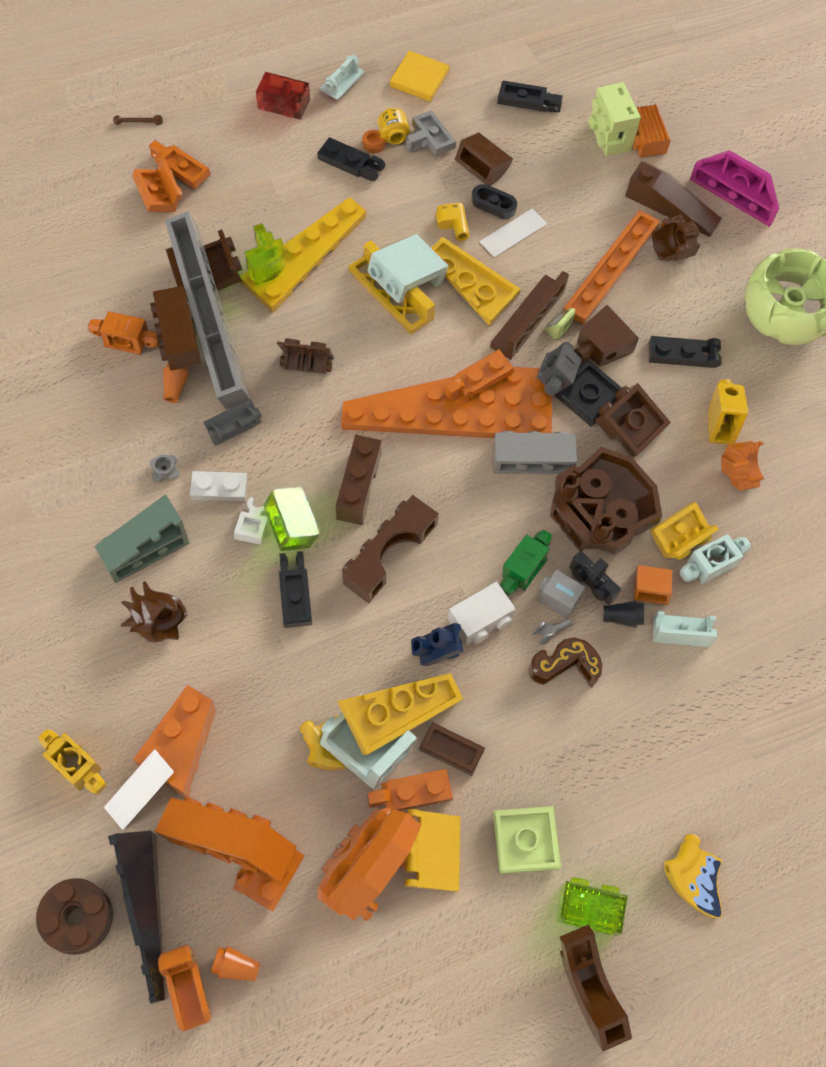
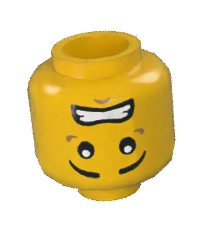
M388 108L379 115L377 125L380 136L387 143L393 145L405 141L410 133V126L405 112L399 108Z

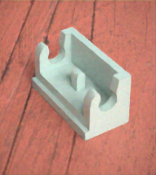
M657 611L653 615V642L710 647L717 638V629H712L716 616H708L705 619L665 615L664 611Z

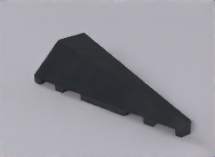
M151 830L109 835V843L115 848L118 863L115 866L117 874H120L123 898L135 946L140 947L143 962L141 969L146 977L150 1004L165 1000L164 976L159 972L158 958L162 953L157 836Z

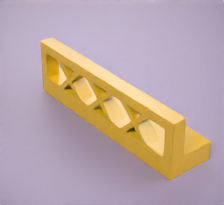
M370 240L363 245V256L348 265V271L412 335L434 320L435 304L418 287H415L405 293L403 299L404 306L392 305L389 302L391 296L385 290L377 289L374 286V281L376 280L370 274L361 273L358 270L366 263L369 265L372 253L381 250ZM406 313L417 314L421 319L411 324L405 318Z

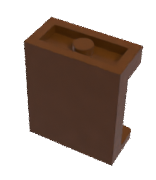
M222 229L218 231L219 240L204 245L217 291L242 282L239 271L243 270L238 256L233 257L232 252L236 251L231 236L226 238ZM173 247L167 248L165 250L177 287L183 286Z

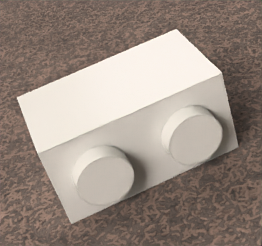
M495 582L450 608L448 620L451 624L458 623L461 625L459 637L467 646L472 642L474 644L482 642L489 636L488 633L496 628L502 630L510 625L516 608L498 582Z

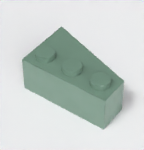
M165 494L112 534L102 539L101 542L95 545V548L112 579L117 583L190 544L180 516Z

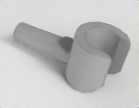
M570 619L553 625L543 622L534 631L533 635H543L544 637L540 640L539 644L545 645L556 632L571 626L572 622Z

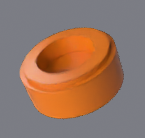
M369 130L362 137V145L369 153H379L384 150L386 140L380 136L379 130Z

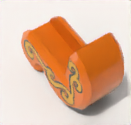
M186 944L161 953L158 958L159 972L166 977L178 1028L184 1032L209 1023L212 1018L210 1004L205 994L199 963L192 947Z

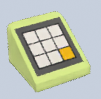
M571 308L557 314L545 326L543 331L555 340H559L572 326L575 309Z

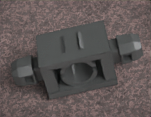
M566 341L550 353L547 352L540 367L537 378L544 384V390L549 396H553L570 386L575 380L582 359L574 352V347L570 342Z

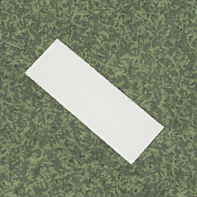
M532 208L485 237L479 243L493 257H496L548 223Z
M154 749L104 808L120 828L124 830L174 771Z

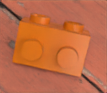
M160 160L157 169H134L132 177L147 211L175 212L178 203L181 201L182 191L178 187L173 171L169 168L166 160Z
M295 849L282 882L271 879L269 875L261 870L257 874L242 867L236 875V883L233 890L273 912L305 855Z

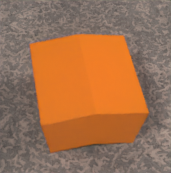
M638 565L634 571L633 600L668 605L672 596V570Z

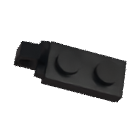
M503 80L497 104L543 112H560L563 95L552 94L547 91V87Z

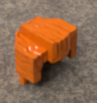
M762 441L730 444L725 449L723 455H721V472L730 478L731 484L739 491L760 487L759 480H764L758 464L759 447L763 445Z

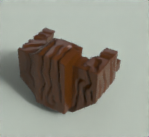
M682 215L674 216L670 219H663L660 228L652 231L653 247L660 260L666 262L670 260L677 261L697 254L700 248V244L697 242L700 231L696 224H694V220L685 223Z

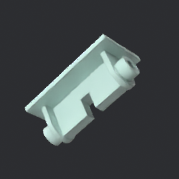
M355 55L348 56L341 67L325 79V83L319 90L339 100L365 73L364 70L358 68V57Z

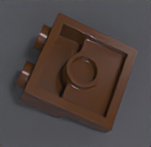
M639 383L629 388L625 385L614 394L617 399L613 403L608 401L597 410L600 415L595 419L611 440L617 438L632 457L639 455L671 423Z

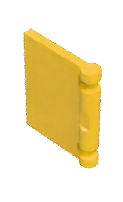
M417 809L407 810L411 817L418 818V822L422 826L406 857L405 872L416 873V879H405V887L458 892L461 816L426 812Z

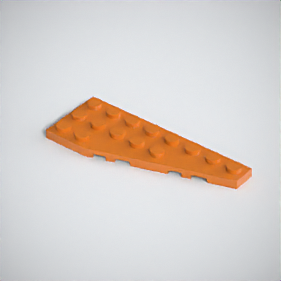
M514 367L511 375L477 395L465 397L462 394L452 401L444 394L445 385L452 381V377L343 401L341 429L494 438L495 433L512 431L514 433H528L530 431L552 433V396L545 392L544 384L537 378L540 368Z

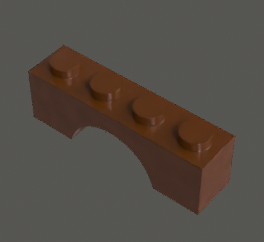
M414 495L407 501L403 500L397 506L394 512L395 515L390 521L386 519L378 528V534L373 540L368 539L362 545L360 554L356 559H350L342 569L343 584L368 604L386 584L387 573L381 563L384 553L393 545L401 542L421 544L438 524L439 513Z

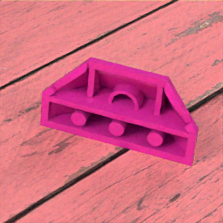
M730 150L698 160L695 163L689 180L769 227L773 224L780 208L770 173Z

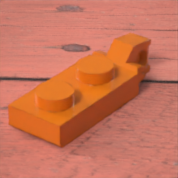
M156 140L149 145L150 155L155 159V162L159 165L160 160H166L169 168L173 171V175L194 190L211 175L208 167L175 145L165 147Z
M498 349L453 376L452 381L445 385L444 394L450 401L462 394L465 397H473L511 375L514 367Z
M447 769L388 780V782L381 783L382 789L367 793L370 808L385 805V808L398 811L453 800Z

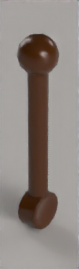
M116 115L113 118V122L116 125L154 122L155 125H161L163 119L161 115H155L153 118H121Z

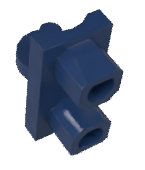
M452 623L443 628L438 627L422 637L417 636L411 639L412 654L420 657V665L429 666L444 659L451 660L458 657L463 652V643L459 639L461 625Z

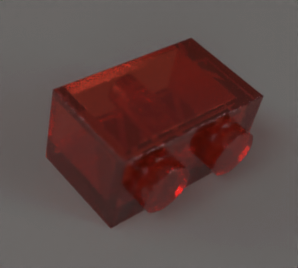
M265 72L256 90L257 107L267 112L301 120L310 102L309 83Z

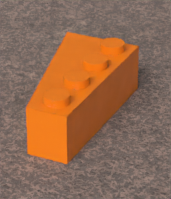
M185 797L184 800L170 798L154 831L172 844L203 855L209 854L229 864L234 862L245 867L246 870L257 874L261 870L269 875L271 879L282 882L296 849V845L270 827L271 821L264 817L253 815L252 819L247 818L246 814L230 808L229 812H224L223 808L208 802L206 806H202L199 801L190 797Z

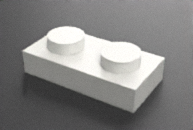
M192 471L191 500L246 502L247 473Z

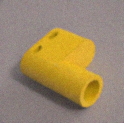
M452 203L436 207L435 216L439 229L454 228L457 241H465L470 237L463 204Z

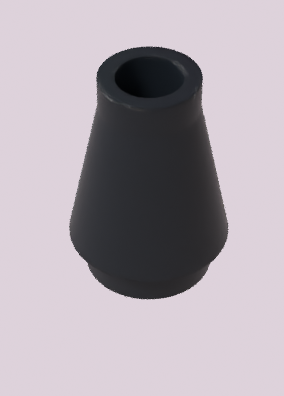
M636 600L613 605H603L604 622L637 628V625H644V603H637Z

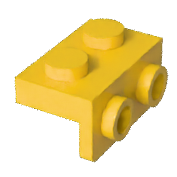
M691 502L649 531L664 558L680 560L691 554L692 551L690 549L694 546H700L709 542L712 539L711 535L719 529L717 525H708L697 503Z

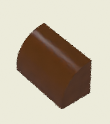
M478 132L461 140L455 161L483 183L491 186L505 174L513 158Z

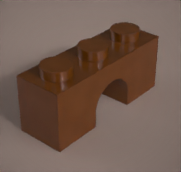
M355 434L336 502V520L363 525L369 504L372 479L376 478L382 455V440Z

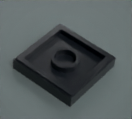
M588 360L578 369L573 384L559 391L554 396L592 427L596 423L595 419L600 415L597 410L608 401L613 403L617 399L614 394L622 387Z

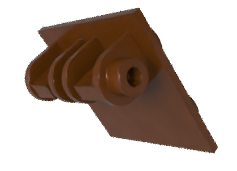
M285 338L284 342L277 341V345L283 353H286L285 356L280 357V366H284L285 369L298 370L299 358L301 356L300 371L304 370L305 357H309L307 372H311L313 358V373L326 374V372L332 371V362H328V359H334V355L330 348H326L325 343L311 342L310 345L300 344V340Z

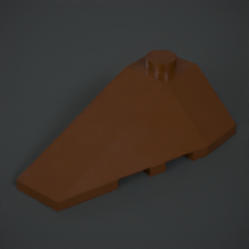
M641 161L630 177L625 197L669 218L682 215L685 223L694 220V224H696L700 233L711 237L721 221L720 216L663 169Z

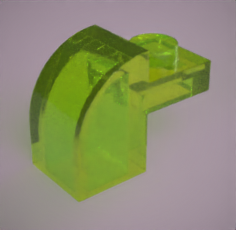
M262 223L253 226L257 247L244 251L246 267L256 286L275 279L282 273L285 267L282 238L275 240L271 231L267 232Z

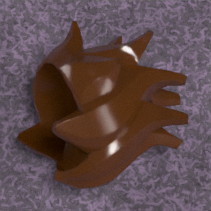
M146 581L143 582L144 596L137 594L134 587H130L133 603L128 601H122L121 603L129 610L131 616L121 624V627H132L130 632L139 633L149 642L157 643L165 639L178 640L179 631L177 625L188 616L182 601L168 593L153 591Z

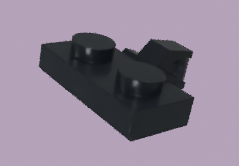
M579 551L573 557L569 567L573 576L578 581L588 585L593 595L598 600L604 601L607 605L612 604L617 599L621 588L606 574L609 565L601 557L594 563L586 554Z

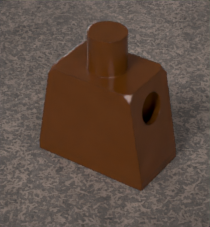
M606 305L581 328L577 340L579 347L575 348L574 352L582 359L581 363L591 358L597 366L602 367L632 354L639 337Z

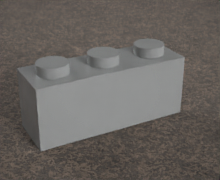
M503 431L495 433L493 442L495 474H560L572 465L576 466L577 464L575 434H567L563 431L555 433H540L538 431H530L528 433Z

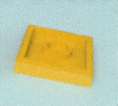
M409 50L390 79V87L431 102L448 75L450 65Z

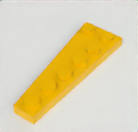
M348 197L241 275L242 282L240 283L272 313L275 312L293 293V289L309 277L308 273L315 266L318 267L323 262V258L330 251H334L341 244V241L366 218V210L351 197Z

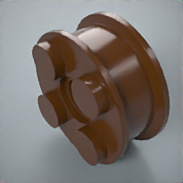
M81 878L66 879L52 886L42 897L36 913L37 930L43 941L57 951L68 955L84 954L100 945L108 935L113 921V909L108 896L97 885ZM74 909H81V920L77 924L69 925V914Z

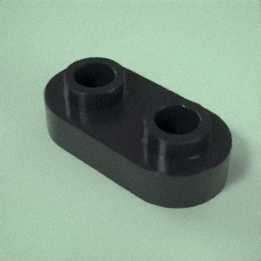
M487 184L477 185L472 190L471 201L476 208L502 219H509L515 215L517 200L514 196Z

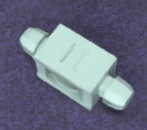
M729 534L695 550L687 561L688 564L682 567L679 574L685 582L699 578L701 584H704L737 567L744 557L743 554L749 550L751 544L745 537L732 540ZM710 556H714L716 558H720V556L723 557L720 563L715 562L713 560L708 562Z

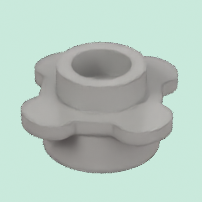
M159 455L150 461L154 471L152 478L155 482H161L167 478L176 479L179 476V471L175 466L177 463L175 456Z

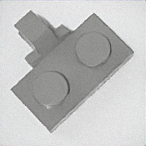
M433 111L412 117V126L415 128V131L407 136L406 147L410 152L418 151L422 147L424 149L430 148L433 154L437 156L455 149L456 141Z

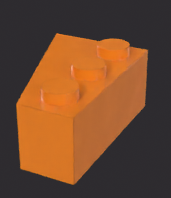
M187 685L133 759L139 767L155 749L174 771L164 784L183 797H189L193 778L198 770L199 759L216 712L213 701Z

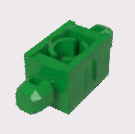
M541 530L533 538L526 534L503 564V579L500 582V587L507 596L512 595L518 587L525 591L547 562V554L550 550L548 546L551 543L552 537L549 532Z

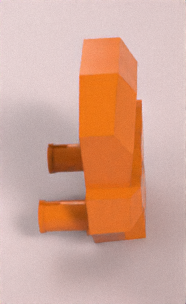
M390 808L375 810L360 827L354 824L347 833L348 838L344 837L339 844L341 848H336L332 854L333 858H329L321 869L326 875L318 887L317 899L335 914L340 916L345 914L353 921L360 915L365 921H368L373 914L366 908L374 912L377 911L378 904L374 900L381 894L399 867L405 868L406 857L422 825L408 813L395 809L391 810Z

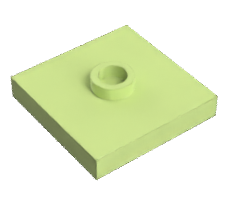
M554 806L493 811L499 874L561 869Z

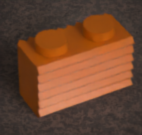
M658 105L637 106L636 108L641 118L633 149L638 151L639 157L667 154L671 139Z

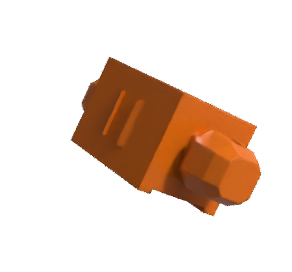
M108 311L104 320L92 319L88 324L89 332L102 336L103 345L107 348L141 355L144 346L154 348L158 347L161 339H157L155 331L148 330L146 320L138 317Z

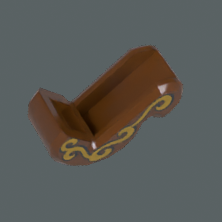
M573 637L564 639L557 644L553 656H548L546 650H540L536 653L529 666V676L534 682L544 685L576 665L585 681L593 688L602 675L603 664L596 649L586 640Z

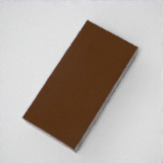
M434 722L431 723L419 747V751L470 776H473L485 750V747Z

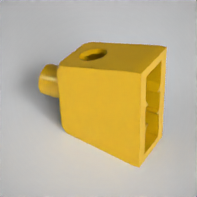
M722 379L717 383L708 407V442L728 445L736 443L748 415L744 386L733 384L729 379ZM725 414L727 415V418H728L727 421L724 420Z

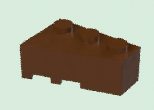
M184 285L153 291L155 302L150 303L153 318H158L159 323L154 324L157 339H163L164 345H159L162 361H168L170 371L200 365L201 359Z

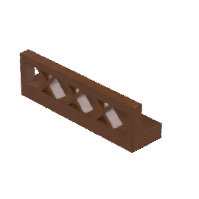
M562 271L556 280L544 275L491 341L490 348L495 351L499 349L505 357L512 360L564 294L569 274Z

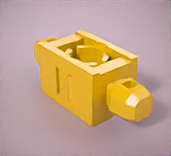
M46 729L39 735L40 744L47 750L42 755L54 766L58 773L62 774L61 776L64 779H67L79 791L85 787L92 794L99 795L106 788V782L98 774L102 768L90 757L87 751L83 750L81 745L75 743L65 732L60 737L54 731ZM67 754L70 757H79L77 762L81 767L79 770L74 766L66 768L67 760L64 757Z

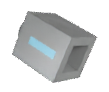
M556 570L551 578L546 576L539 586L538 590L542 592L539 602L563 617L568 618L580 600L585 586Z

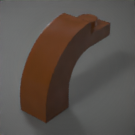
M588 924L560 936L562 946L560 955L566 975L581 1012L601 1050L604 1052L631 1040L632 1034L628 1016L618 1002L606 978L600 961L595 934L590 925Z

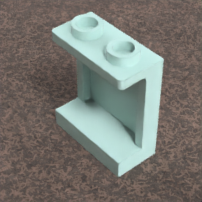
M415 234L372 253L367 271L397 303L403 301L408 290L430 281L435 287L442 284L449 265Z
M340 710L341 714L336 719L332 716L321 729L323 735L319 744L374 790L411 751L417 737L407 730L403 736L397 737L368 755H363Z

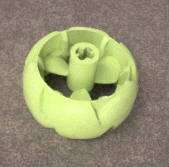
M799 248L784 249L778 254L772 253L764 258L753 270L744 293L746 314L753 326L765 336H771L779 340V343L788 345H804L815 341L820 336H825L826 260L813 251ZM778 281L793 282L801 285L802 288L793 286L785 290ZM771 293L781 294L780 301L778 302ZM806 299L819 300L821 304L820 309L815 313H806L802 307Z

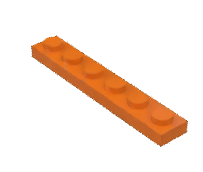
M639 210L568 301L563 311L571 308L575 309L574 320L585 325L650 239L652 231L658 228L660 220Z

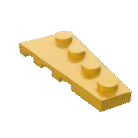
M441 237L431 247L449 265L445 275L447 281L489 326L520 295L521 289L444 237Z
M448 673L338 700L337 703L362 754L368 755L403 735L407 730L415 728L463 700V697L452 674Z

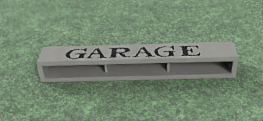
M187 211L166 219L165 223L217 399L226 409H229L250 399L198 226Z

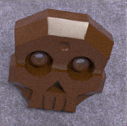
M600 447L580 467L572 465L556 476L550 517L557 525L559 524L561 530L573 541V544L579 551L584 549H600L615 555L629 546L634 536L657 525L662 518V510L657 485L631 457ZM591 483H596L599 487L594 488L591 486ZM617 513H622L625 518L618 517Z

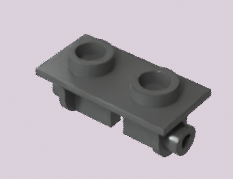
M248 399L203 423L214 446L261 423L260 418L262 415L259 409L254 407L252 400Z

